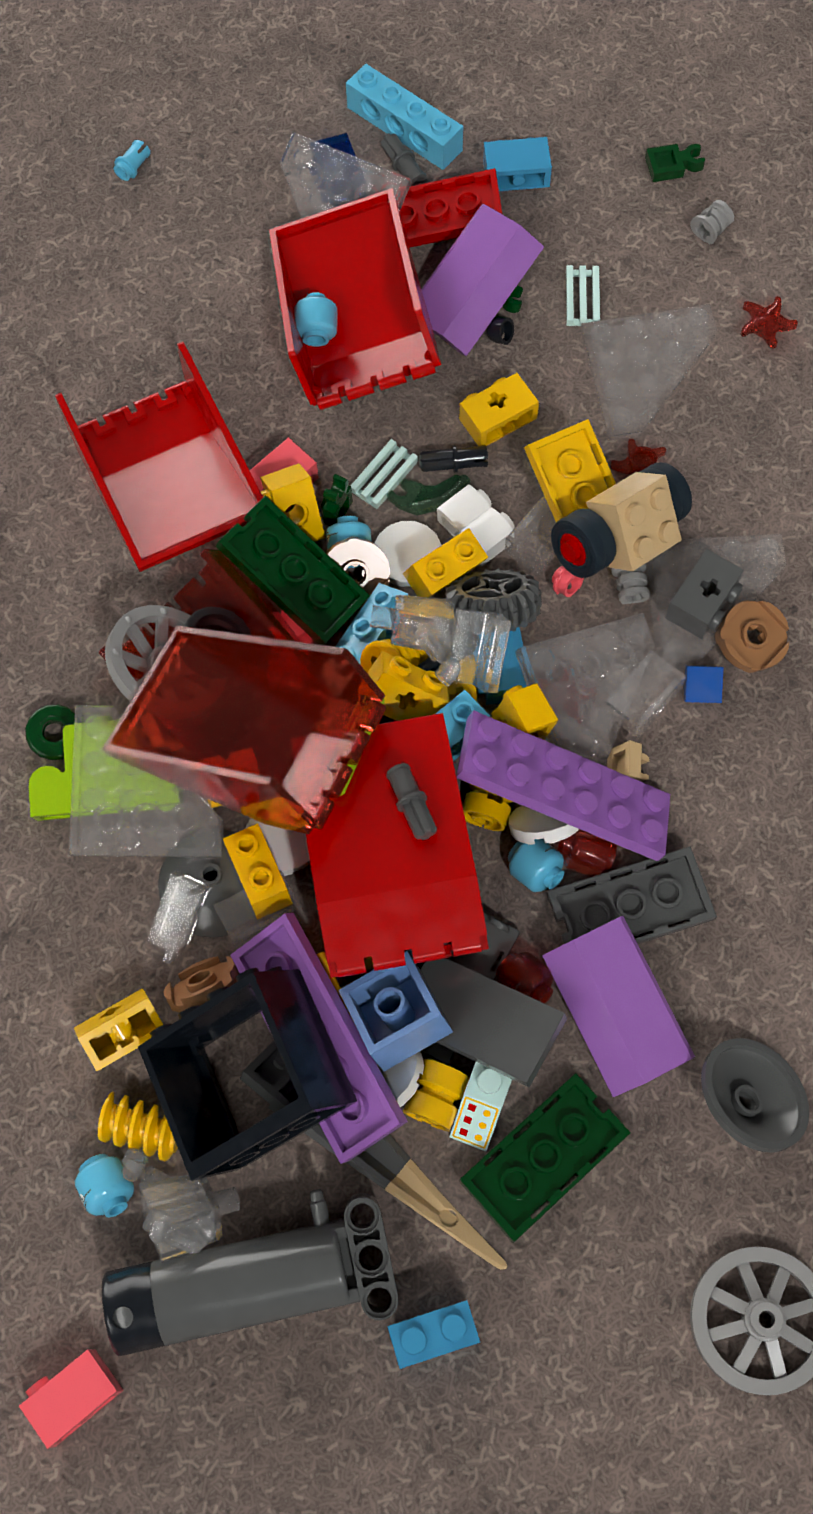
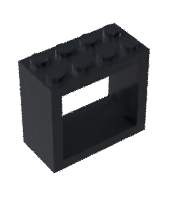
M281 966L267 971H259L258 968L248 969L236 976L237 982L235 984L209 993L206 996L207 1002L201 1006L196 1005L183 1010L178 1014V1021L154 1029L150 1032L151 1038L138 1046L191 1181L237 1171L357 1102L300 969L283 970ZM262 1011L299 1098L239 1134L204 1048Z

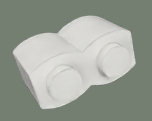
M468 484L437 508V520L453 537L470 528L489 557L480 564L484 566L514 542L515 527L506 513H499L491 507V500L483 490H476Z

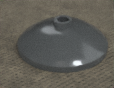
M209 829L194 833L180 841L163 862L158 880L159 897L162 906L170 919L188 933L209 938L223 937L242 930L256 918L223 841V838L236 832L224 829ZM209 871L218 873L217 878L213 881H206L205 875Z
M744 1038L726 1040L707 1055L701 1072L703 1095L713 1117L731 1137L751 1149L769 1153L786 1150L802 1138L809 1122L808 1099L799 1077L785 1059L768 1046Z

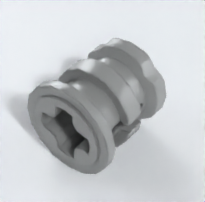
M715 200L700 215L692 218L690 222L691 230L704 242H707L709 245L713 244L717 236L724 232L726 227L734 221V213L726 202Z
M646 563L634 571L611 569L612 575L618 578L615 582L617 590L620 591L618 598L621 604L639 603L649 599L650 592L645 587L648 584L647 576L643 573L647 569Z

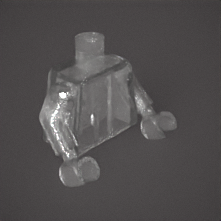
M396 595L394 608L372 606L370 627L391 630V644L423 650L432 662L437 660L441 666L435 671V675L444 685L450 686L457 679L461 670L460 664L454 658L447 657V655H450L452 638L454 637L455 613L453 602L449 599Z
M134 1148L128 1149L121 1161L123 1165L122 1173L126 1180L134 1182L139 1178L141 1179L139 1188L145 1219L142 1227L145 1231L149 1232V1237L154 1243L161 1264L187 1253L196 1254L206 1245L220 1240L222 1237L221 1216L240 1210L239 1196L234 1186L213 1192L207 1178L191 1181L189 1175L170 1176L153 1166L145 1168L148 1162L147 1156L142 1151Z

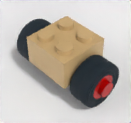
M663 462L654 463L640 472L633 473L586 502L588 509L575 510L557 521L551 531L553 550L563 567L574 576L580 578L591 577L606 567L634 571L682 541L678 522L684 519L691 510L692 494L684 476L675 467Z

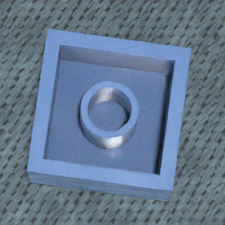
M408 951L404 952L406 966L378 971L373 970L338 990L370 1056L384 1072L453 1033L417 964H414L413 958Z

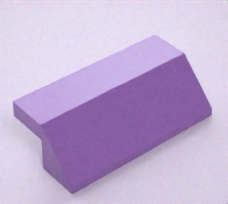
M481 204L422 288L434 334L439 335L457 352L467 356L544 246L521 225L489 206Z
M623 916L542 955L613 1097L641 1086L695 1057Z

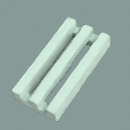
M567 265L566 326H599V266H592V270H586V266H579V270H573V265ZM573 277H579L580 319H574ZM586 277H592V319H587Z
M390 439L350 485L352 493L378 509L417 464L418 456L414 453L410 455L405 447L401 446L399 448L397 442ZM392 452L395 453L393 457L387 462V464L381 469V471L368 484V486L362 491L361 488L373 476V474L379 469V467L386 461V459L392 454ZM402 459H404V464L397 470V472L391 477V479L385 484V486L379 491V493L374 498L371 497V494L378 488V486L384 481V479L390 474V472L396 467V465Z

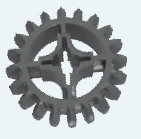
M499 568L493 571L486 569L484 572H473L470 576L463 575L460 577V580H455L451 583V586L447 588L445 607L449 621L452 622L454 627L461 628V631H472L473 634L480 632L487 633V635L496 632L502 634V632L508 630L514 632L517 627L524 628L528 626V623L534 622L537 616L541 614L542 598L539 582L534 580V576L526 575L523 571L514 572L512 569L506 571Z

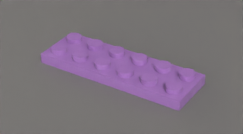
M475 710L468 716L456 775L458 779L655 861H659L666 855L670 806L669 793Z
M294 913L283 914L230 955L239 973L251 968L267 971L281 966L283 970L300 969L357 1099V1102L319 1123L340 1164L350 1161L408 1122L376 1062L370 1056L353 1020Z

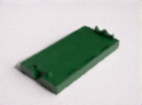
M265 495L244 517L247 524L242 527L237 523L218 541L215 547L322 647L370 595Z
M576 1073L459 1179L460 1184L512 1243L517 1241L631 1133L610 1109L602 1113L594 1105L593 1101L598 1096ZM557 1097L559 1100L544 1113L542 1110ZM529 1123L531 1126L515 1140L513 1137ZM604 1148L606 1151L590 1164L589 1161ZM498 1150L502 1152L490 1164L484 1165ZM575 1175L577 1178L561 1191L560 1188ZM546 1202L548 1205L532 1219L530 1216Z

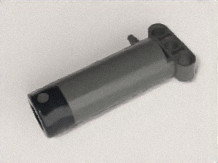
M321 1189L312 1190L310 1192V1207L314 1225L107 1271L102 1279V1306L107 1335L114 1353L117 1356H125L361 1302L363 1311L369 1318L374 1320L390 1318L396 1312L398 1306V1292L378 1201L372 1195L358 1193L347 1201L344 1209V1218L330 1221L323 1191ZM360 1203L370 1205L374 1211L373 1219L367 1224L360 1225L356 1223L351 1217V1210L355 1205ZM368 1245L378 1247L383 1254L381 1261L374 1266L364 1264L359 1257L360 1251ZM380 1287L387 1289L391 1294V1299L386 1306L375 1307L369 1302L367 1297L373 1289Z

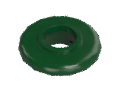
M59 704L46 705L37 709L29 717L25 727L26 741L30 749L39 757L48 760L64 759L63 738L58 742L48 741L44 737L45 728L54 723L65 727L67 725L82 724L79 716L68 707Z

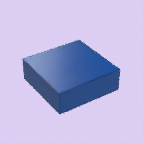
M685 665L684 702L722 703L724 667Z

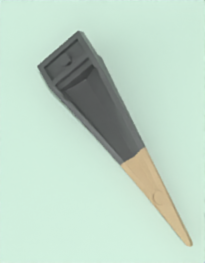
M275 1041L256 1057L241 1074L240 1080L270 1104L268 1108L273 1112L280 1110L299 1098ZM320 1124L304 1132L307 1136L335 1154ZM390 1134L346 1162L500 1270L507 1268L506 1261L452 1206Z

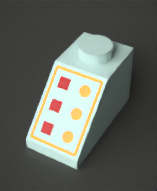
M475 1062L449 1138L486 1152L512 1079Z

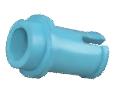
M134 140L125 154L115 159L113 169L120 179L128 181L130 178L134 179L137 176V169L150 156V149L147 145L140 153L137 152L144 144L143 141Z

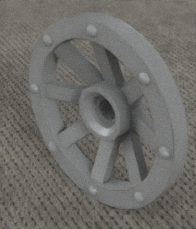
M147 605L135 608L124 614L117 621L107 638L105 646L106 665L113 682L120 692L130 702L145 712L170 720L195 718L206 713L218 701L225 690L228 678L225 680H211L208 691L183 678L184 676H196L197 674L186 666L180 657L178 646L175 649L167 646L168 625L182 631L191 615L178 609L161 605ZM156 623L154 650L137 625ZM209 630L196 632V641L203 650L217 657H225L219 642ZM126 633L143 658L122 650L123 639ZM126 666L144 672V676L136 681ZM151 686L159 688L163 699L151 694L147 689ZM173 687L192 696L196 700L179 702Z
M768 1247L738 1249L712 1263L701 1276L694 1290L690 1308V1324L696 1347L702 1359L714 1374L738 1390L757 1395L787 1393L801 1387L813 1378V1341L786 1325V1320L813 1312V1272L792 1255ZM761 1262L778 1267L766 1298L763 1297L749 1263ZM737 1267L749 1296L750 1302L748 1303L715 1286L724 1274ZM791 1274L803 1286L809 1299L781 1307L779 1303ZM709 1298L741 1314V1320L708 1329L707 1306ZM763 1311L767 1312L771 1317V1323L767 1328L763 1327L759 1322V1315ZM746 1333L748 1338L731 1367L719 1355L712 1342ZM779 1337L808 1354L804 1361L788 1374L778 1341ZM761 1342L765 1343L774 1379H756L744 1375Z

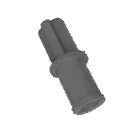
M386 134L381 141V147L391 159L393 169L395 171L399 170L409 187L426 183L427 175L415 162L414 153L405 148L396 134Z
M402 763L393 766L387 771L386 777L390 781L398 799L397 809L400 812H404L414 837L422 841L427 840L436 834L437 827L425 803L427 800L426 793L419 790L409 764Z

